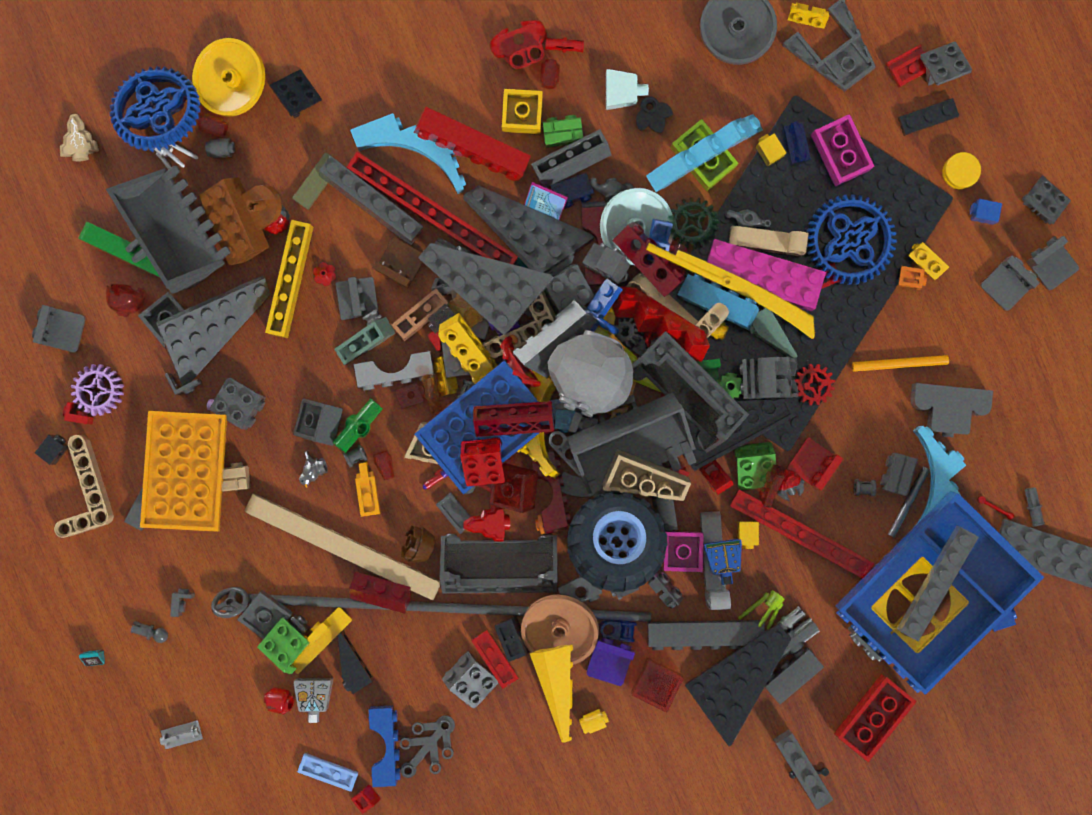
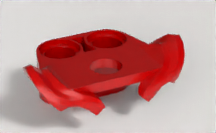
M522 21L520 23L523 27L509 33L508 28L500 31L490 41V49L493 55L497 58H504L509 66L516 70L542 60L544 57L542 43L546 40L547 32L541 21ZM519 33L524 36V42L521 45L514 43L513 37L515 34ZM532 48H537L540 51L538 59H533L530 56ZM515 55H519L522 58L520 66H515L512 62V58Z
M506 337L500 345V348L503 349L502 359L508 360L506 362L513 369V375L519 376L522 383L528 389L539 387L541 382L538 381L534 372L524 366L513 353L515 349L512 337Z

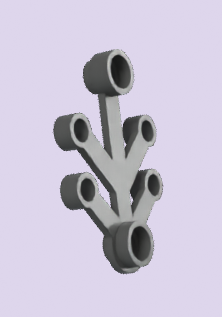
M443 715L436 722H415L413 724L412 731L417 735L423 731H436L432 736L403 737L401 739L400 747L405 750L411 746L423 745L411 761L403 763L401 774L404 777L411 778L415 775L416 766L429 751L431 755L430 772L438 774L441 771L437 741L441 736L443 737L444 744L442 756L445 759L452 758L454 751L451 748L450 733L455 728V722L452 717ZM443 722L448 723L449 727L447 729L442 727ZM420 725L422 730L416 731L415 726ZM403 740H408V741H409V745H408V746H404V745L402 744V741H403ZM445 750H450V751H451V755H450V756H446V755L444 754V751H445ZM438 765L439 770L434 771L432 766ZM410 767L412 772L406 773L405 768Z

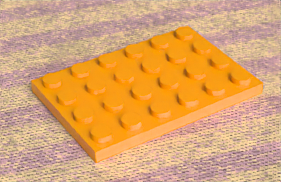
M148 411L140 527L220 531L227 415Z

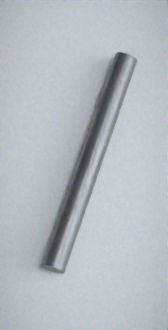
M922 467L888 535L895 538L930 471L928 468Z

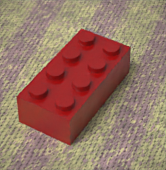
M881 674L835 731L834 735L869 762L917 701Z

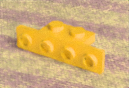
M338 607L323 623L318 621L310 629L312 633L308 637L304 635L309 644L292 663L297 668L295 670L297 674L352 621V618L342 608Z

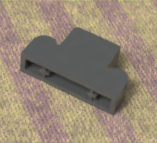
M914 383L911 388L910 401L912 407L916 410L929 409L927 427L932 432L942 433L943 437H954V434L967 435L970 433L972 415L982 416L991 411L993 391Z

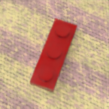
M488 629L471 640L502 689L519 679Z

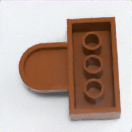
M235 177L222 179L199 195L209 220L214 224L213 230L215 234L219 233L222 237V240L219 241L221 248L228 247L230 250V254L226 256L229 266L245 263L269 248L262 229L275 222L279 218L282 209L280 196L272 186L257 185L245 192L240 178Z

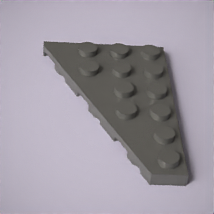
M479 185L464 194L463 199L531 270L547 273L594 239V236L588 232Z
M432 243L418 257L503 335L507 334L555 278L551 274Z
M263 276L156 323L182 386L190 383L270 296L268 285Z

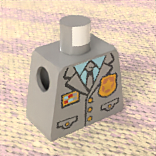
M296 678L294 680L298 711L308 712L309 723L319 722V712L327 711L333 678Z

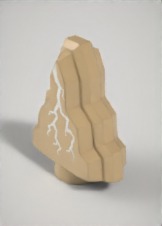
M78 114L70 115L67 123L68 132L63 136V145L60 146V156L72 157L73 161H86L89 159L88 154L99 151L98 144L92 139L91 133L85 130L84 122Z

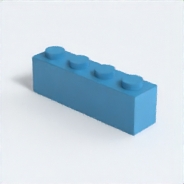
M694 274V276L687 275L678 293L680 299L706 311H709L716 303H722L729 310V315L725 320L747 330L750 329L759 312V308L754 300L739 298L738 293L732 290L726 292L721 289L722 286L711 282V284L704 282L705 279L697 274Z

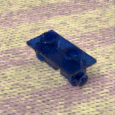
M796 121L792 122L791 125L784 126L792 164L811 160L803 122L798 123Z

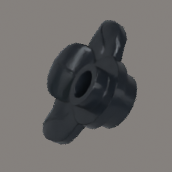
M646 97L641 102V110L636 116V124L640 131L649 126L653 131L662 133L665 127V118L673 115L672 109L667 103L658 102L654 97ZM652 104L653 109H647L646 105Z

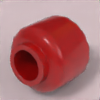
M274 687L265 694L264 703H266L268 711L284 715L291 711L294 705V697L289 690Z

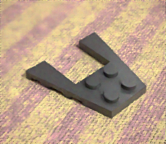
M839 0L829 7L827 11L850 38L847 42L823 60L819 58L799 32L783 42L782 46L845 92L873 71L876 66L867 46L864 45L861 33L853 21V16L850 10H848L845 0Z

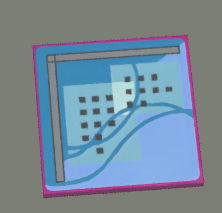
M532 182L525 206L560 220L568 197Z

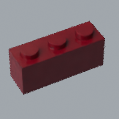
M355 572L349 587L350 599L405 614L411 599V587Z

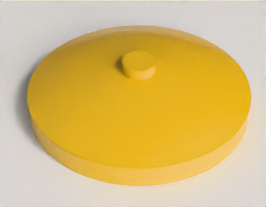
M223 38L212 42L200 53L194 65L192 82L199 95L200 103L206 109L222 116H236L248 111L260 98L265 85V68L260 55L252 46L238 39Z

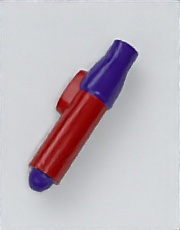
M441 468L434 473L435 476L424 483L423 489H430L448 475Z

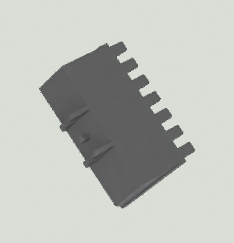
M673 393L640 407H637L636 403L632 402V410L623 414L619 412L616 414V417L606 421L601 415L599 416V424L566 437L588 494L592 493L594 498L602 494L600 489L603 488L602 483L617 449L662 466V463L669 460L673 471L681 469L677 458L680 455L684 454L688 465L696 463L692 451L695 450L684 409ZM610 491L612 493H620L619 491Z

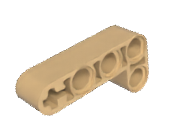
M731 226L729 243L750 250L803 256L807 249L808 233L801 231L785 233Z

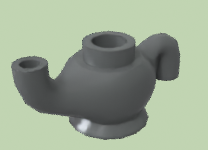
M596 178L590 179L592 187L605 196V201H610L615 195L624 190L634 188L630 183L621 184L616 178H609L602 185L598 184Z
M749 209L739 212L728 210L725 213L726 218H736L738 225L741 227L756 228L771 225L770 220L761 219L756 212Z

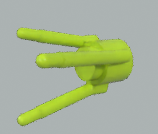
M773 590L770 594L766 592L761 599L743 612L738 619H743L766 600L765 604L769 609L761 619L758 627H762L772 610H774L767 626L768 630L774 623L785 599Z

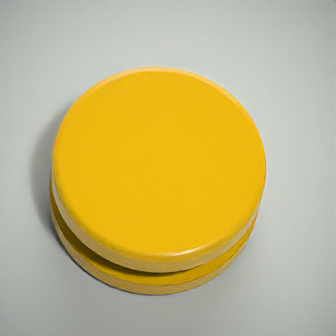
M960 152L950 157L942 169L943 179L946 184L958 190L966 189L975 184L981 174V165L978 159L967 152Z

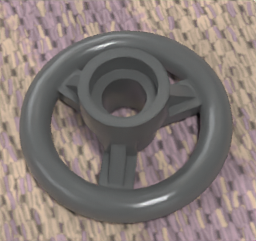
M230 587L220 591L212 601V612L220 618H231L239 615L248 605V593L239 587ZM236 593L243 596L242 604L236 601ZM229 594V597L224 602L218 604V601L223 596Z

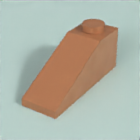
M435 289L391 324L392 328L405 342L439 313L448 302Z

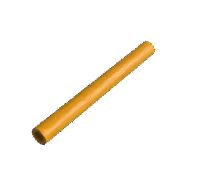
M949 356L852 362V371L948 365Z

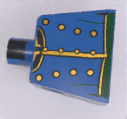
M741 539L703 543L710 571L713 575L720 574L722 585L733 584L732 572H739L741 570Z

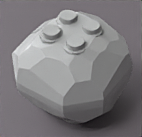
M585 330L583 335H578L559 344L548 360V370L559 392V401L564 403V407L574 411L575 408H579L582 410V414L592 417L593 414L615 410L627 400L633 384L632 363L622 345L615 339Z

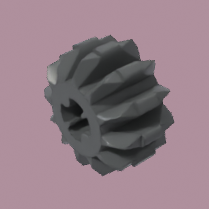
M633 318L618 319L619 325H614L619 329V333L615 336L625 347L634 348V345H640L639 339H645L642 336L643 332H638Z

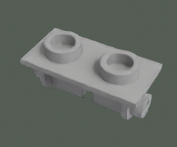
M198 720L161 730L162 737L160 738V743L165 746V749L203 739Z

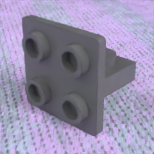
M952 42L921 54V60L926 67L925 81L928 85L934 83L941 85L972 72V68L957 42Z
M351 277L348 278V281L336 282L341 320L361 318L374 309L378 310L373 277L361 279Z

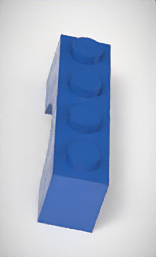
M394 705L371 706L369 708V729L378 732L386 744L385 756L372 766V787L396 786L398 780L401 779L400 768H397L400 752L399 749H396L399 733L398 730H395L398 713L397 710H394Z

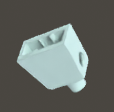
M610 69L606 70V110L634 106L637 104V96H648V84H637V74Z

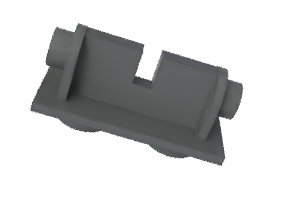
M659 569L654 577L649 580L648 584L656 594L661 590L664 592L659 597L667 607L672 609L680 604L683 599L682 593L677 587L672 585L666 573Z

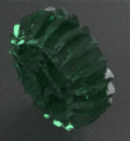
M690 197L689 203H686L685 199L682 200V206L676 203L677 210L671 209L673 215L668 216V220H673L670 222L673 223V228L670 230V235L674 234L672 239L674 241L679 240L678 244L680 246L686 242L685 247L687 249L690 247V244L696 249L697 243H700L701 247H704V240L710 243L709 236L715 238L716 234L713 231H718L719 227L715 224L719 223V219L715 218L718 214L717 211H713V205L707 207V200L701 204V198L698 197L696 202H694L693 197ZM689 210H699V211H702V212H698V213H696V214H691V213H689L688 211H689ZM683 216L686 221L682 225L683 228L679 230L678 221ZM707 216L709 218V223L706 230L704 231L701 227V223ZM689 219L693 222H696L697 227L693 224L690 225ZM696 232L698 236L690 237L685 234Z

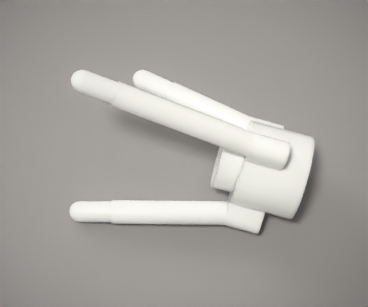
M172 144L169 145V149L162 147L161 152L155 148L156 155L162 160L168 170L172 168L165 159L168 156L181 167H185L172 153V147L194 159H198L197 155L177 144L176 147Z

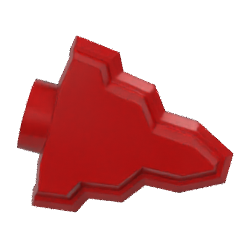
M502 503L493 504L490 509L483 510L480 515L471 516L463 521V529L472 533H481L484 537L492 538L493 541L504 542L505 530H510L509 514H504Z

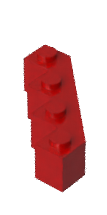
M620 287L623 290L612 305L615 317L633 318L638 332H656L658 338L666 331L695 361L702 362L710 347L705 331L635 287Z

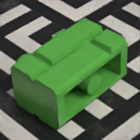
M569 115L564 120H558L557 117L547 118L546 122H543L545 148L570 145L582 139L581 117L577 118L576 115Z

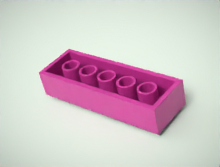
M717 239L713 240L706 261L777 295L799 308L809 311L816 309L826 272Z

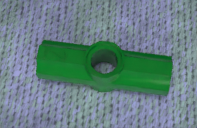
M370 399L357 415L353 414L347 418L345 429L333 441V444L346 453L359 437H365L369 433L370 424L382 411L381 406Z

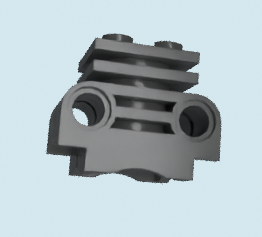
M769 357L750 360L742 359L743 364H740V374L743 375L741 394L744 395V399L798 397L796 380L791 379V376L796 374L797 358Z

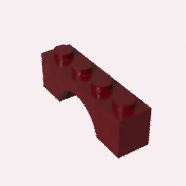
M605 207L582 208V230L592 234L599 246L601 243L604 244L600 233V221ZM584 266V276L588 285L602 286L606 278Z
M554 451L548 452L549 460L556 469L561 468L559 456L555 457ZM532 460L535 478L546 481L553 489L552 502L541 512L545 533L569 530L568 524H571L569 512L565 513L564 505H568L566 493L562 494L561 487L564 486L563 476L558 475L555 479L549 475L545 476L539 469L541 465L538 461Z

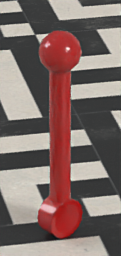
M983 496L978 497V503L990 506L1006 515L1010 520L1014 518L1012 512L1008 513L988 502Z

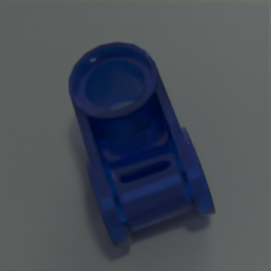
M604 620L599 625V631L607 639L635 642L633 637L637 622ZM607 624L613 626V631L610 634L603 632Z

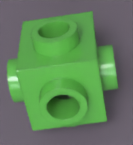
M725 373V376H720L716 382L733 399L739 398L741 384H743L741 383V378H736L737 374ZM728 383L734 385L733 390L727 388Z

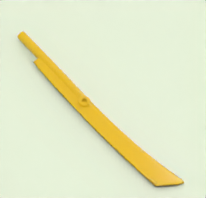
M651 243L648 244L647 251L754 300L791 323L811 339H814V316L711 263L680 250L674 255Z

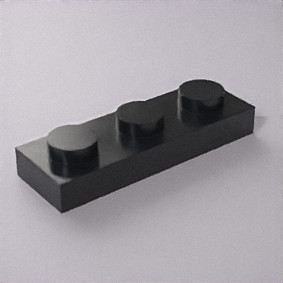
M952 98L900 116L898 121L903 135L906 136L958 118L959 113Z

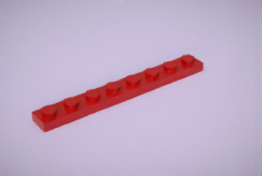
M740 489L737 490L729 505L862 579L870 572L874 565L872 561Z

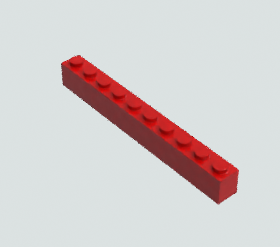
M359 152L355 153L346 168L364 182L476 255L515 265L518 256Z

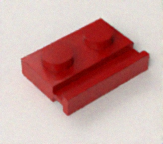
M921 44L886 63L899 88L926 74V67L921 60V54L925 53L921 48Z

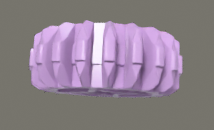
M92 364L90 369L84 367V373L81 371L77 372L80 378H73L77 382L76 385H71V388L76 389V392H72L71 396H77L73 402L80 403L78 409L84 408L86 414L91 411L92 416H96L97 413L103 416L104 410L106 413H111V408H117L115 402H122L118 395H124V392L119 391V388H123L124 385L118 384L122 379L121 377L115 378L117 372H111V367L107 366L104 369L102 364H99L98 367ZM96 375V378H93V382L86 386L85 384L88 379ZM103 376L108 379L111 389L105 386ZM90 388H100V390H105V392L97 393L94 390H90ZM84 391L90 394L92 404L87 401ZM110 395L105 403L99 405L103 396Z

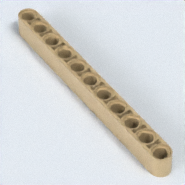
M252 493L244 510L258 519L392 582L410 586L411 591L431 600H434L441 585L440 581L257 494Z

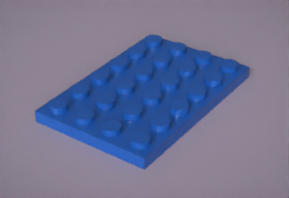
M504 360L414 435L464 495L474 486H466L460 457L462 441L500 438L501 459L503 463L539 434L526 433L476 437L473 423L474 406L539 401L528 387L522 383L519 376L513 375V369ZM540 421L538 424L549 425V421ZM520 423L519 425L522 427H526L529 424ZM501 424L500 427L508 428L509 425ZM487 425L479 426L480 430L490 428Z

